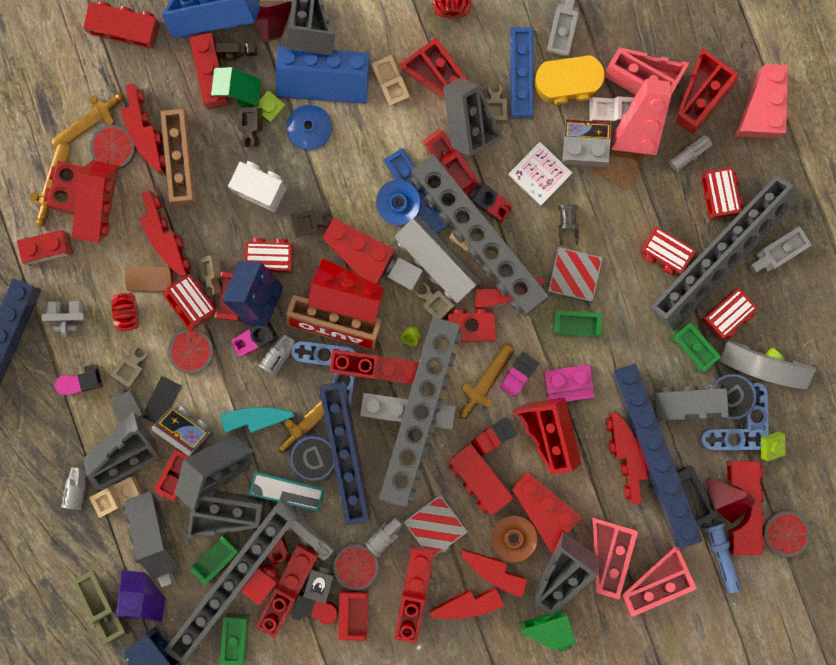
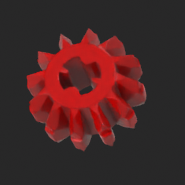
M433 0L435 14L441 18L447 17L449 19L464 17L470 13L471 0Z
M124 292L113 295L111 298V310L115 328L118 331L137 329L140 325L137 301L133 293Z

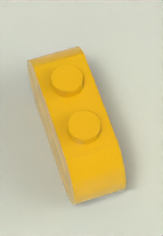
M590 55L547 61L537 71L534 80L535 91L543 101L547 103L554 102L555 105L565 104L571 99H576L577 102L587 101L601 87L604 80V69L602 64Z

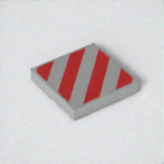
M558 247L547 292L593 302L603 257Z
M441 494L404 521V524L422 548L435 550L434 557L468 532Z

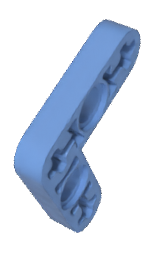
M304 341L295 343L291 350V354L296 361L330 366L331 357L328 361H321L318 357L319 351L323 348L329 349L331 355L332 349L356 353L349 347ZM301 345H304L306 350L312 351V346H316L314 352L315 360H310L312 355L306 354L303 358H299L300 355L296 353V349H300ZM334 373L333 383L338 382V377L341 374ZM350 376L351 382L346 387L347 390H350L348 395L350 407L352 405L355 376Z
M753 383L754 387H757V391H761V396H757V403H762V407L755 406L753 411L759 410L762 413L760 422H753L750 413L748 416H745V429H708L700 435V444L709 450L761 449V441L758 442L757 446L756 442L746 441L744 432H747L746 437H755L756 433H758L759 437L769 435L768 392L764 385ZM721 432H724L722 439L723 447H721L722 442H713L712 446H710V443L705 440L706 437L710 436V433H712L713 437H722ZM731 433H737L740 437V442L736 446H732L728 442V437Z

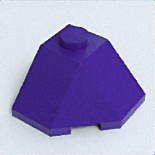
M121 570L115 617L162 622L165 597L145 572Z

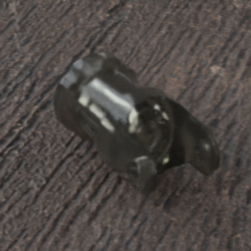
M578 205L558 206L561 223L558 225L561 246L564 243V233L571 230L574 231L575 244L578 245L579 224L576 223Z

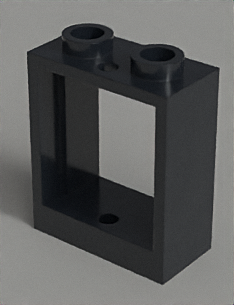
M690 465L677 470L681 482L690 478L707 510V513L695 519L697 526L701 525L703 528L714 522L713 518L719 515L695 470ZM651 484L647 487L664 517L654 487Z

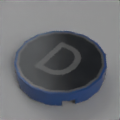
M727 374L720 377L713 384H721V389H727L729 417L724 418L741 419L753 411L757 402V391L747 377L739 374Z
M315 434L307 435L297 440L290 455L291 467L295 473L301 478L310 481L321 480L328 476L334 468L330 441Z

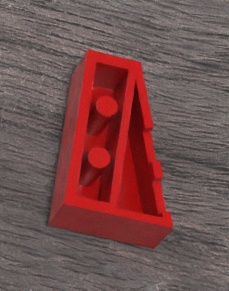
M436 37L399 64L402 72L444 101V86L459 78L468 81Z
M702 48L678 111L676 123L695 135L735 86L739 74Z
M92 160L77 172L72 238L99 243L105 236H108L110 229L108 221L112 208L118 165Z
M335 218L332 219L323 236L324 241L357 275L377 285L380 283L395 254V249Z
M322 258L311 283L308 306L375 323L380 311L384 288Z
M565 397L526 403L513 411L516 417L521 419L526 428L525 432L533 439L537 446V452L551 474L573 472L582 463Z
M524 471L511 487V490L545 545L552 553L563 531L568 534L581 516L527 471Z

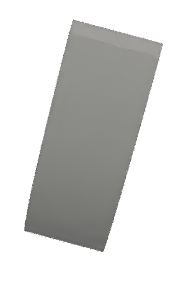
M727 340L719 359L720 362L753 377L799 389L808 388L816 370L815 367L797 361L790 363L750 350L749 346Z

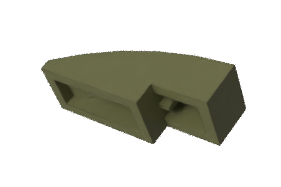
M94 570L72 581L91 623H95L104 644H112L130 633L124 619L115 617L116 604Z

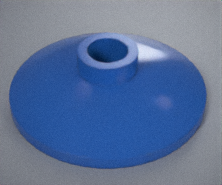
M314 105L301 106L294 110L288 118L287 134L292 143L301 149L314 150L320 148L328 141L331 135V120L328 114L320 107ZM311 122L313 124L312 128L305 129V123Z
M399 179L392 180L384 184L379 190L376 206L380 216L386 222L392 225H405L418 215L421 207V198L416 187L410 182ZM399 198L404 200L402 207L397 204Z

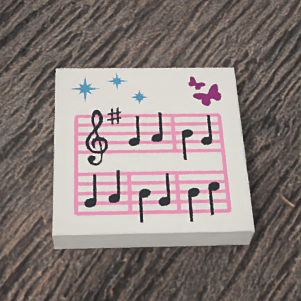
M539 142L508 176L541 206L566 181L572 172Z

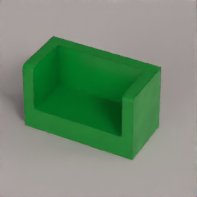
M232 67L214 68L211 95L215 97H232L239 100L238 105L241 107L258 106L261 79Z
M555 310L553 312L552 335L596 338L601 336L602 313Z
M691 322L684 324L668 338L671 342L675 341L698 367L696 368L698 373L705 372L721 358Z
M225 533L189 570L206 585L242 549Z
M227 613L223 617L219 665H244L247 661L249 614Z

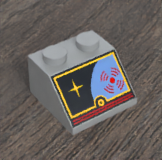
M566 119L562 163L564 165L607 168L610 152L611 122Z
M182 405L179 408L172 406L151 429L188 456L200 452L213 433L209 430L210 425L200 418L196 421L190 416L192 412Z

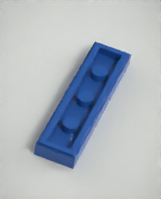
M511 27L510 118H533V28Z
M401 148L384 159V163L395 180H405L411 183V170L415 166L404 149ZM420 189L418 192L421 198V207L418 215L438 234L450 225L446 226L439 217L440 212L436 207L431 208L424 198L426 195Z

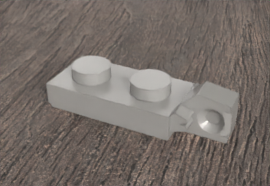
M565 0L564 4H558L546 53L568 58L579 14V8L573 7L575 0Z
M798 226L760 250L756 254L759 260L748 267L753 274L763 268L768 272L779 267L812 246L802 228Z
M299 516L287 529L299 535L298 539L304 545H311L315 552L319 554L318 557L324 561L334 551V548Z

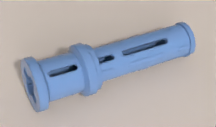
M723 521L714 522L704 527V530L708 532L711 542L710 549L715 552L726 591L727 593H735L742 588L730 555L729 548L731 543L725 535L723 528L725 523Z

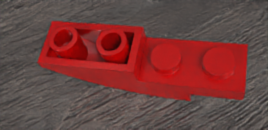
M135 83L127 84L125 86L130 107L121 109L127 131L143 158L159 174H165V154H161L160 145H163L160 131L157 132L153 126H147L150 124L147 111L143 110L142 103H145L144 92L142 89L139 90Z
M150 190L141 193L148 215L139 218L150 243L167 265L179 275L185 277L189 274L188 271L191 270L188 258L183 257L181 249H184V243L181 236H177L173 231L166 232V230H169L166 218L161 216L159 210L162 208L160 197L158 195L155 196Z
M332 349L329 373L413 385L419 362Z
M617 412L609 413V418H606L607 431H611L612 441H609V451L611 455L614 454L615 459H624V463H621L620 466L622 476H626L627 485L623 486L625 500L628 499L632 505L642 504L639 480L648 479L643 455L638 442L625 421Z
M301 544L297 545L255 626L256 629L276 638L319 556L318 553Z
M415 546L411 548L394 636L395 640L417 644L435 550Z

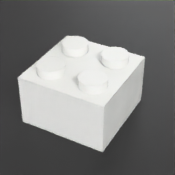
M249 161L246 164L239 162L228 185L235 195L274 213L286 191L283 180L280 179L279 175L268 171L267 174L263 173L258 165Z

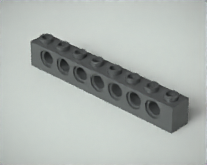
M433 154L411 170V183L418 191L421 189L426 195L424 198L431 208L436 207L440 212L439 217L446 226L449 224L453 228L455 238L460 243L464 242L469 248L467 250L468 254L474 261L479 260L483 265L481 269L489 279L493 278L495 280L497 290L502 296H508L512 301L511 307L518 315L522 314L526 317L547 301V293ZM435 180L440 183V186L431 188L428 183ZM451 198L454 200V204L447 206L443 204L442 200ZM460 215H465L469 221L459 223L456 218ZM473 233H480L483 239L481 241H474L471 235ZM493 250L497 253V257L489 259L486 257L485 252ZM508 268L511 270L512 275L503 277L499 270ZM516 286H523L526 289V294L518 295L515 293L514 288Z
M776 175L654 302L651 309L657 319L672 331H675L799 201L794 185Z
M436 317L432 318L381 490L380 500L407 507L408 502L413 503L416 489H412L414 480L420 479L423 469L422 466H419L421 457L426 458L430 445L425 443L427 435H433L436 421H433L432 418L435 411H440L443 401L442 398H439L441 389L446 390L450 377L445 375L447 367H453L456 357L452 350L454 344L459 345L463 331L459 330V324ZM440 338L447 340L449 344L448 349L445 351L437 350L435 347L436 340ZM430 362H440L442 365L441 372L438 374L431 373L428 369ZM426 383H431L435 387V393L430 397L425 396L421 390L422 386ZM423 405L428 408L429 415L427 418L419 419L416 417L415 409L418 406ZM412 428H418L422 432V438L418 442H413L408 437V433ZM405 451H412L416 457L414 463L405 464L402 461V454ZM398 474H405L408 477L409 483L405 487L396 485L395 477Z
M282 500L277 503L165 648V652L183 665L299 515L297 511Z

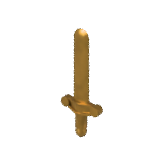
M117 93L105 103L94 95L90 96L89 101L94 108L54 137L52 146L57 149L60 143L69 144L102 119L107 125H114V119L110 110L124 100V94Z
M60 143L57 146L51 167H56L57 161L67 162L70 147L67 143ZM50 171L42 195L33 192L29 196L32 201L41 205L37 216L38 219L36 220L38 227L45 225V220L50 210L47 208V202L44 201L46 188L51 189L53 181L49 179ZM55 199L57 203H64L61 200Z
M505 344L474 388L469 384L462 385V390L470 398L460 412L462 419H466L469 416V413L472 412L477 403L486 407L493 405L492 400L488 399L486 394L512 357L514 347L511 344Z
M322 401L298 424L290 418L285 421V426L291 434L278 447L280 453H285L297 440L307 436L325 417Z

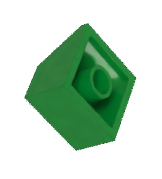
M559 609L553 616L547 613L519 622L523 635L552 650L558 649V652H563L571 649V645L576 643L568 616L563 609Z

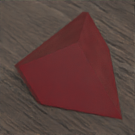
M292 0L259 1L260 11L252 25L265 42L280 39L291 11Z
M709 477L705 480L715 510L732 524L756 501L745 491Z

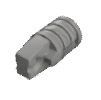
M282 333L270 346L269 351L258 366L276 377L281 366L287 360L295 341Z
M71 467L69 477L65 483L62 508L82 510L83 497L86 490L85 469Z
M394 518L388 525L384 522L378 528V531L364 544L379 558L390 544H393L398 538L396 533L404 524L398 518Z

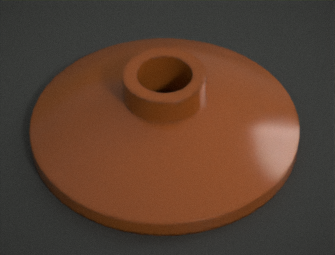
M516 515L507 516L498 521L494 526L491 534V544L496 554L503 560L520 562L527 559L534 552L537 545V533L534 526L527 519ZM511 534H516L518 536L516 542H511L509 540Z

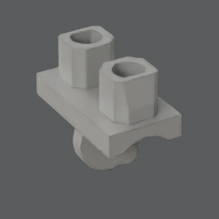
M69 301V313L62 314V302H47L46 314H42V321H47L48 323L61 322V325H54L53 330L54 332H61L63 338H69L70 331H78V325H70V322L89 321V315L85 314L82 301Z

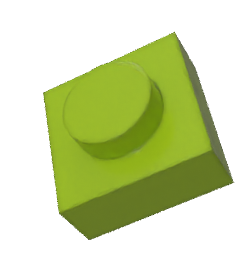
M267 91L259 100L258 106H254V108H262V116L272 124L286 108V105L270 91Z
M776 432L761 437V459L770 461L785 456L784 433Z

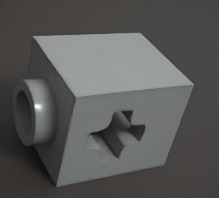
M398 257L396 262L392 260L386 272L389 273L388 280L412 292L423 270Z

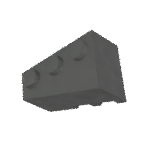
M292 0L286 49L332 56L335 32L330 27V19L325 13L323 0Z
M459 78L443 87L452 149L472 156L503 137L502 133L495 126V118L488 111L489 105L480 85Z
M721 384L707 385V390H697V386H683V391L674 392V387L660 388V393H655L658 421L729 417L727 389H721Z
M133 411L83 458L88 479L99 491L159 459L160 455L155 439Z
M233 435L227 439H222L213 446L204 448L192 456H187L182 462L174 494L194 511L199 507L198 502L206 495L212 497L216 494L214 490L223 482L227 485L249 467L253 450L237 436Z
M216 491V494L212 497L206 495L198 502V508L194 511L190 510L187 539L204 535H216V533L228 531L235 532L259 528L264 517L266 499Z
M152 491L125 500L126 510H124V516L130 524L128 536L134 544V549L132 550L134 561L140 563L153 579L179 570L178 562H175L170 555L169 550L173 549L171 541H167L165 532L167 526L159 500Z
M563 531L537 585L534 603L553 616L598 575L600 558Z

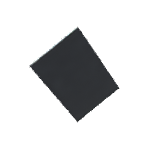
M161 376L145 408L147 415L143 418L156 424L172 407L182 385Z

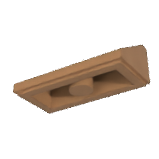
M124 267L127 291H165L167 287L173 284V269L171 267Z

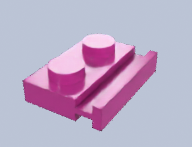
M590 365L544 371L548 400L565 397L566 401L595 397Z

